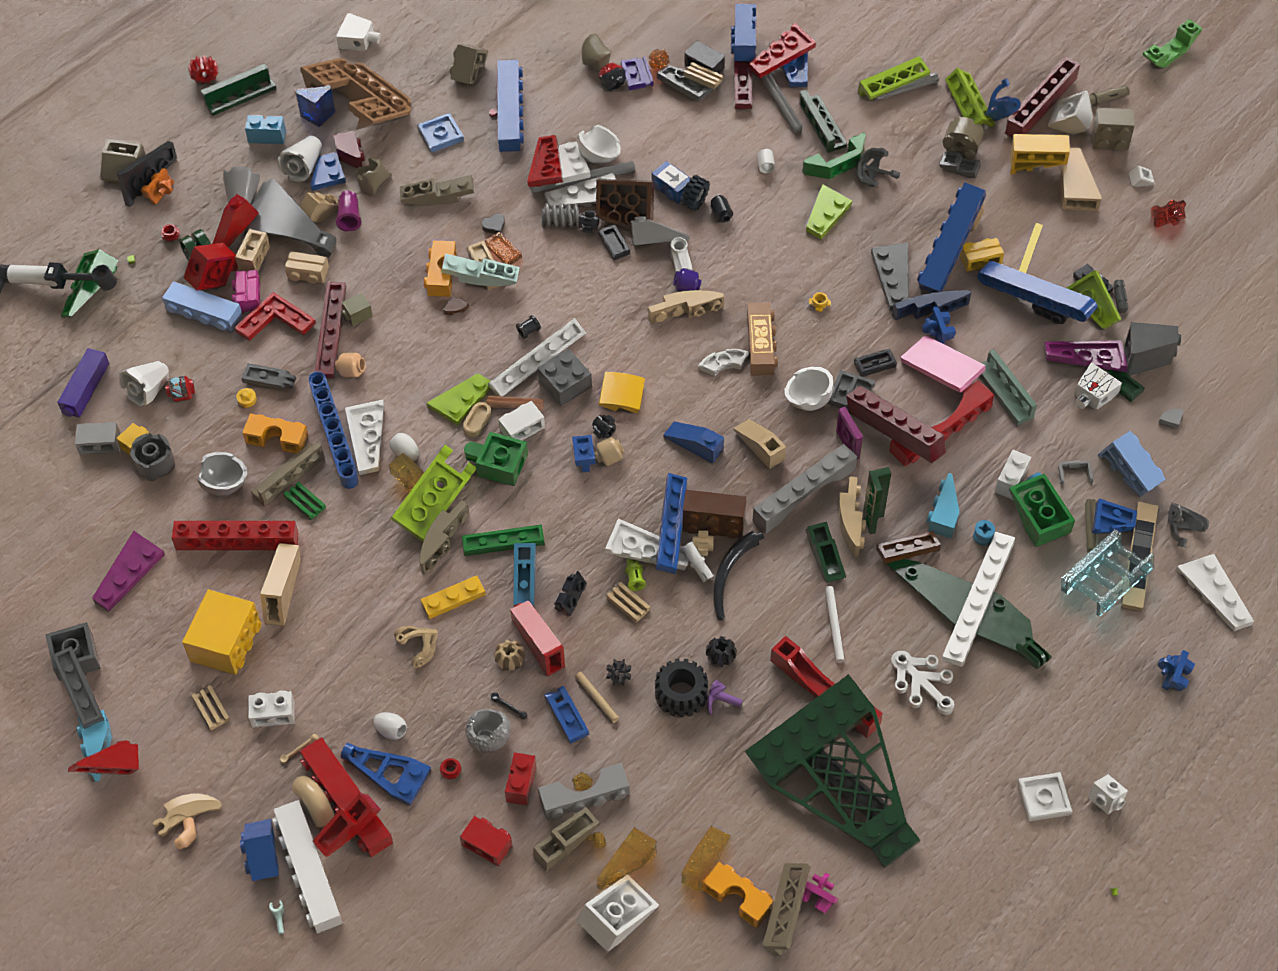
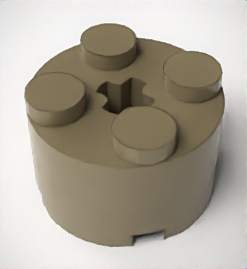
M955 118L953 122H950L944 136V148L947 152L962 153V158H974L984 135L982 126L974 124V120L971 118Z

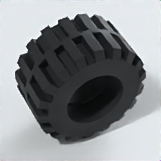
M675 659L674 663L671 660L666 662V667L663 665L660 668V672H657L655 680V698L659 707L663 706V711L665 713L670 711V715L674 717L675 714H679V717H684V714H687L689 717L693 715V711L698 713L700 707H704L708 697L707 674L706 672L703 673L701 665L697 667V663L695 661L689 663V659H684V661ZM684 682L691 685L693 689L687 693H676L670 687L676 683Z

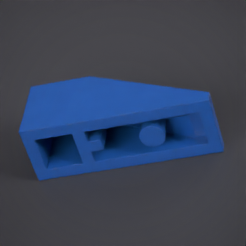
M674 421L663 435L664 438L712 464L724 450V437L705 427Z

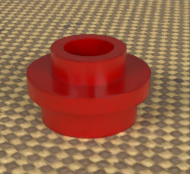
M173 224L165 225L161 231L162 239L169 242L176 240L180 235L179 229Z
M453 758L445 759L440 765V773L446 779L457 778L462 770L460 762ZM448 768H454L452 772L447 771Z

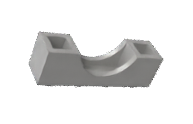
M619 763L602 768L597 783L588 790L572 791L565 788L560 782H555L539 787L538 791L546 819H558L570 812L578 813L585 807H598L613 799H624L627 795H630V786L623 765Z

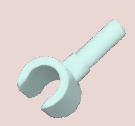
M280 901V907L274 909L271 902L269 907L276 919L278 934H283L282 915L285 913L283 903Z

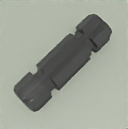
M1122 279L1115 280L1113 286L1116 304L1118 305L1117 310L1119 313H1126L1129 307L1128 302H1126L1125 283Z

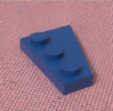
M808 52L781 66L790 87H807Z

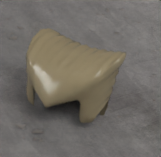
M590 34L583 42L582 62L584 65H593L597 72L609 63L612 52L603 44L597 34Z
M373 157L368 158L370 165L358 167V173L357 171L355 172L360 188L369 196L374 195L380 184L392 176L378 158L376 160Z

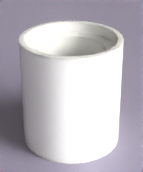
M770 149L760 150L757 153L760 172H773L775 170L773 152Z

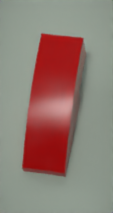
M359 793L346 809H340L312 842L325 857H328L358 834L381 809L368 794Z

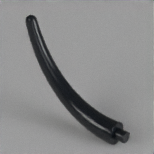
M751 531L737 540L727 551L719 565L715 577L713 595L715 613L719 621L725 618L723 595L729 572L742 555L752 548L759 546V541L764 539L761 531L756 534L754 531Z

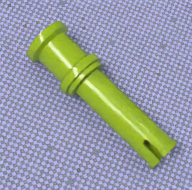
M626 558L627 566L625 573L629 579L628 588L631 591L644 589L646 582L642 576L643 566L639 564L638 560Z

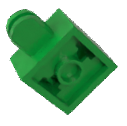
M489 432L484 445L470 441L464 447L466 460L476 463L477 476L515 486L528 456L526 441L494 432Z

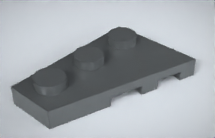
M667 65L657 73V79L697 102L714 90L684 77L685 70Z

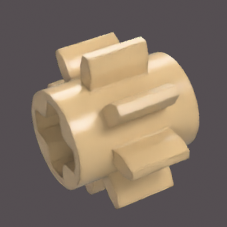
M698 531V536L693 535V544L701 556H708V551H713V536H708V531Z

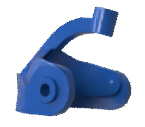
M1008 78L1001 80L1002 84L994 89L989 101L986 115L994 121L1009 116L1019 110L1021 106L1018 98L1004 96L996 99L1001 89L1010 86Z

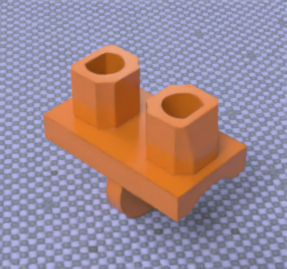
M163 168L159 173L153 174L151 177L152 182L149 185H144L141 189L144 197L149 198L151 203L155 205L165 194H171L173 191L171 186L175 183L168 175L167 169Z

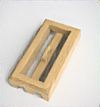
M693 62L684 71V77L711 89H715L723 80V75Z
M622 582L618 584L617 588L614 587L611 593L606 594V598L635 623L650 611V606ZM617 595L619 598H621L629 607H631L632 609H634V610L638 613V615H636L635 613H633L628 607H626L622 602H620L615 596Z
M210 685L207 687L208 689L200 690L199 694H192V697L210 730H213L229 722L230 719ZM211 694L223 719L220 720L207 695ZM202 698L216 721L213 724L200 702Z

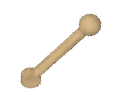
M312 734L309 740L288 755H281V763L287 764L289 758L318 740L319 736Z

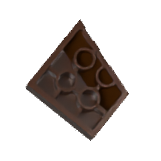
M596 180V216L599 219L625 227L628 230H631V221H635L636 217H646V220L653 221L654 180Z

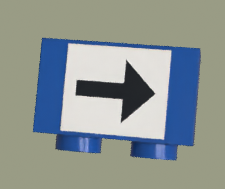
M667 161L652 172L654 188L679 204L681 202V195L684 192L683 189L687 186V182L690 181V177Z

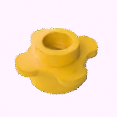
M822 292L815 293L813 298H810L808 301L809 305H813L817 312H821L823 308L831 305L827 295Z

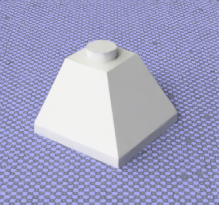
M1083 91L1058 100L1048 126L1073 135L1087 131L1093 119L1088 92Z

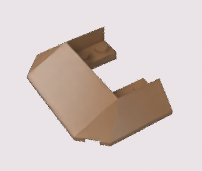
M337 58L302 66L300 69L308 94L335 88L352 101L348 104L347 109L359 118L356 130L382 124L409 115L411 112V99L362 63L356 62V65L346 63L345 59Z

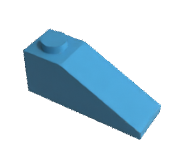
M514 543L513 605L524 603L528 600L534 605L536 544Z

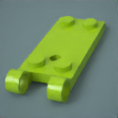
M447 445L443 446L391 517L392 521L421 542H424L425 536L436 517L442 510L446 512L476 470V466L469 462L460 474L446 464V459L453 451ZM437 482H442L444 487L439 488Z

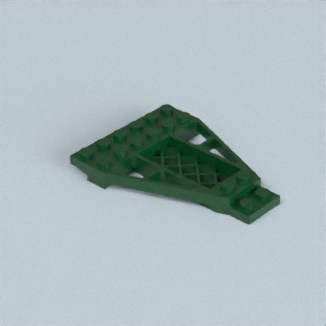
M849 674L745 750L747 756L771 788L870 848L885 868L921 842L907 823L875 707ZM873 715L880 742L862 754L846 733ZM842 737L845 742H838L837 740ZM834 745L845 746L844 758L832 756ZM830 746L829 756L820 754ZM849 748L858 759L847 758ZM879 749L883 750L893 786L892 790L887 789L867 762V758ZM816 758L828 759L827 771L815 769ZM812 760V767L807 763ZM831 760L843 761L842 773L830 771ZM847 762L859 764L857 775L845 773ZM862 765L865 767V769L868 771L871 777L861 775ZM804 766L817 783L818 788L803 800H800L777 785ZM815 773L826 774L825 784L821 782ZM829 775L841 777L840 788L828 786ZM844 777L856 779L855 790L843 788ZM860 779L872 781L870 792L858 791ZM875 782L884 794L874 793ZM828 790L839 792L838 802H836ZM842 792L854 794L853 805L841 804ZM820 793H824L846 824L838 823L807 803ZM858 794L870 796L868 807L856 806ZM873 797L885 798L884 810L871 808ZM889 799L892 804L887 807ZM842 808L852 809L851 820ZM855 810L868 811L866 823L854 821ZM871 812L878 813L876 816L870 819Z

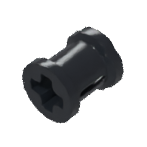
M531 315L525 322L516 324V329L520 336L526 339L533 331H539L541 325L537 318Z

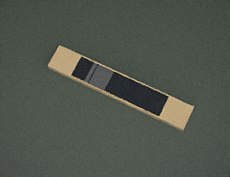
M1138 502L1136 525L1132 534L1121 607L1142 612L1158 506Z

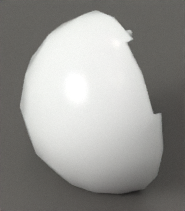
M596 125L586 134H584L585 131L579 132L577 136L578 149L582 156L590 162L605 164L619 156L621 150L620 141L607 128Z
M821 367L801 369L794 373V376L788 381L786 388H784L785 396L796 408L804 411L818 410L825 406L834 391L833 377L828 370Z

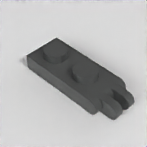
M247 363L241 379L243 383L284 390V388H293L296 376L291 375L287 370Z

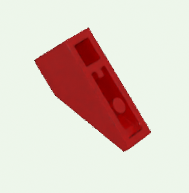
M236 194L224 208L212 244L223 243L229 248L259 212L245 198Z
M126 740L118 741L116 744L68 767V772L131 775L139 770L138 744H130V741Z

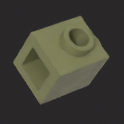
M362 293L342 302V316L345 321L349 320L352 326L373 317L371 305Z

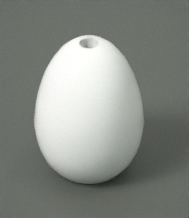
M397 433L390 440V448L399 458L408 462H415L419 458L418 446L409 435Z
M379 713L373 720L376 730L387 739H400L404 736L407 729L404 719L394 713Z

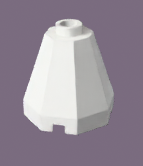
M159 361L132 367L119 373L121 388L127 389L128 393H126V396L139 407L153 401L169 378L168 367Z

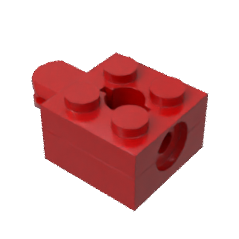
M223 243L195 246L183 278L197 291L226 286L230 272L238 269L236 254Z

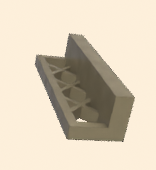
M319 442L314 445L309 443L251 490V494L264 506L269 504L325 458L322 445Z
M784 863L763 942V947L773 956H781L783 950H789L810 871L808 864Z

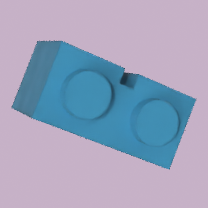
M258 115L247 116L245 131L248 143L284 144L286 128L283 116H267V118Z

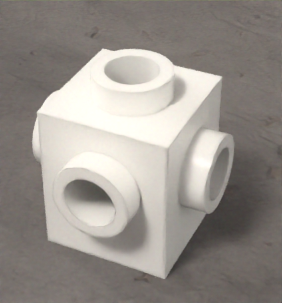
M1106 775L1094 782L1088 798L1105 813L1109 814L1114 810H1120L1126 802L1124 799L1128 790L1110 775Z

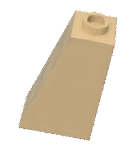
M1069 147L1068 163L1059 166L1061 209L1098 211L1101 195L1080 148Z
M279 543L260 593L264 624L284 626L286 623L301 561L299 545Z

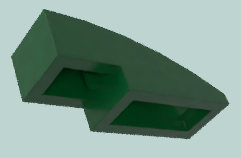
M827 521L808 526L805 531L825 582L829 583L846 578L835 539H832Z

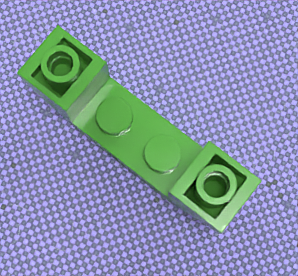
M1188 19L1178 27L1175 38L1161 48L1154 44L1144 51L1142 55L1155 65L1165 68L1188 51L1203 28Z

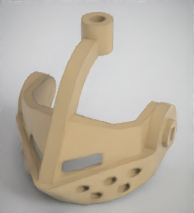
M403 626L394 632V636L400 644H405L410 638L422 636L423 650L412 658L411 664L413 668L423 666L434 656L438 634L437 629Z

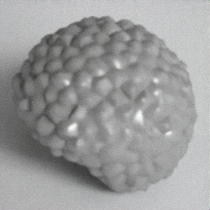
M480 709L473 712L466 725V736L470 746L474 750L485 753L502 748L508 741L511 731L508 717L504 713L492 709Z

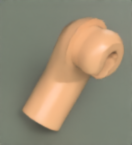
M193 818L183 820L184 831L174 841L176 848H187L196 839L197 834Z

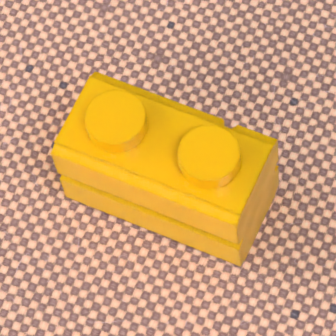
M985 238L980 242L965 243L959 255L965 271L969 272L982 269L989 261L1002 264L1004 252L997 238Z

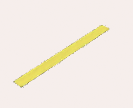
M1035 224L1019 269L1021 272L1026 273L1043 226L1041 224Z

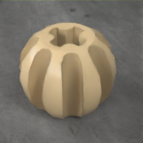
M510 639L496 646L494 659L501 669L509 668V671L515 670V667H520L523 664L525 650L516 640L510 642Z

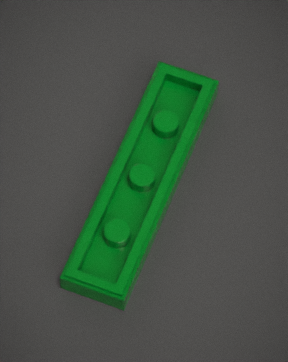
M542 524L462 535L464 556L514 549V543H535L536 546L545 545Z

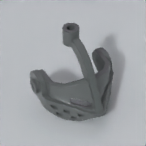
M883 148L868 149L860 157L857 164L859 180L870 187H878L879 182L875 181L877 172L890 175V177L896 179L899 178L900 172L879 169L880 160L889 154ZM871 159H874L869 165H866Z
M1171 502L1168 511V523L1170 524L1171 534L1175 541H1178L1177 545L1185 548L1188 539L1180 537L1177 528L1205 532L1209 527V520L1184 506Z

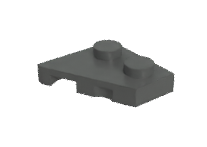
M840 370L834 383V391L827 404L839 408L846 407L847 409L846 395L859 386L870 391L874 388L876 381Z

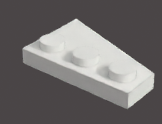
M577 142L559 145L563 183H556L555 185L590 178V170L578 149Z

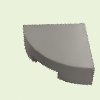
M1171 409L1166 411L1160 417L1159 423L1178 429L1184 410Z

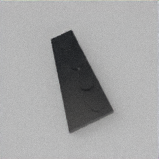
M165 142L116 173L126 206L131 207L134 203L133 200L137 196L142 195L141 189L144 185H149L152 182L151 177L154 173H159L162 168L167 169L177 159L173 142Z

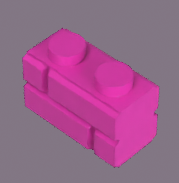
M258 271L236 272L235 279L232 280V288L235 291V294H232V302L240 304L242 313L252 312L261 304Z

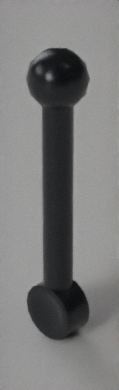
M494 692L491 694L492 701L500 702L517 713L521 719L527 718L525 711H520L499 697L498 693Z

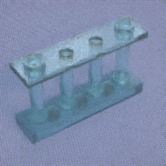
M1116 529L1061 578V591L1068 594L1073 589H1078L1097 602L1096 615L1099 617L1105 611H1110L1117 600L1146 574L1149 575L1154 569V554L1150 553L1144 560L1122 546V533ZM1113 553H1119L1137 566L1129 572L1108 557ZM1104 564L1122 576L1123 579L1118 584H1115L1095 569L1099 565ZM1086 577H1091L1110 591L1101 596L1083 584L1082 581Z

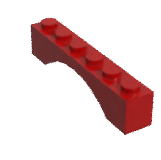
M977 380L964 389L962 400L955 412L945 421L931 428L943 434L946 441L952 433L959 432L965 424L975 421L982 412L989 411L993 406L994 394ZM891 440L889 452L904 467L910 463H915L920 458L919 455Z
M784 636L771 649L770 661L816 698L835 684L813 664L802 648L787 636ZM875 707L879 724L881 725L883 713ZM873 715L854 728L865 738H868L876 730Z

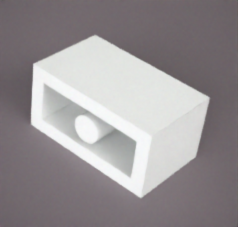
M532 401L520 405L518 409L506 413L498 419L499 429L502 434L519 440H524L545 428L544 416Z
M1012 450L998 478L995 493L1012 499L1009 487L1023 481L1031 461L1030 456Z

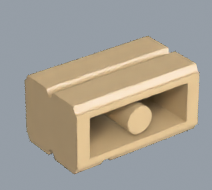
M291 251L285 265L287 278L292 281L303 280L311 284L324 283L329 269L327 257Z

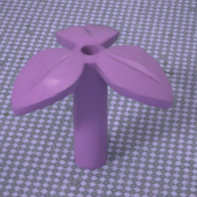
M718 680L710 687L707 697V710L710 715H712V703L716 699L739 708L742 704V699L722 692L726 687Z

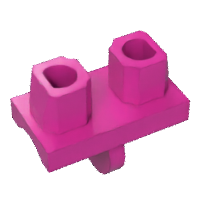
M825 873L822 877L814 874L812 880L819 884L816 886L807 881L802 900L808 903L814 892L820 896L814 907L826 913L832 904L836 905L839 899L823 890L824 887L831 891L834 888V884L828 881L830 874Z

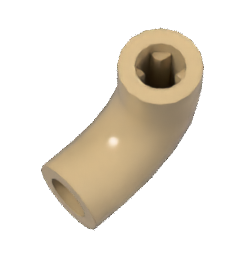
M300 776L295 779L292 785L293 793L304 802L315 826H326L335 815L324 792L314 780L307 776Z

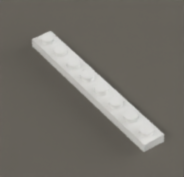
M995 532L944 651L942 661L963 667L1013 548L1015 537Z

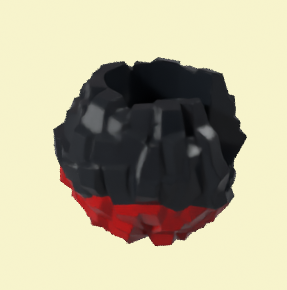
M612 62L607 63L606 66L601 68L599 73L602 86L610 92L618 89L625 84L626 71L621 65Z

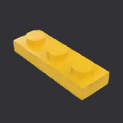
M476 575L420 600L428 618L431 619L483 597L486 593Z

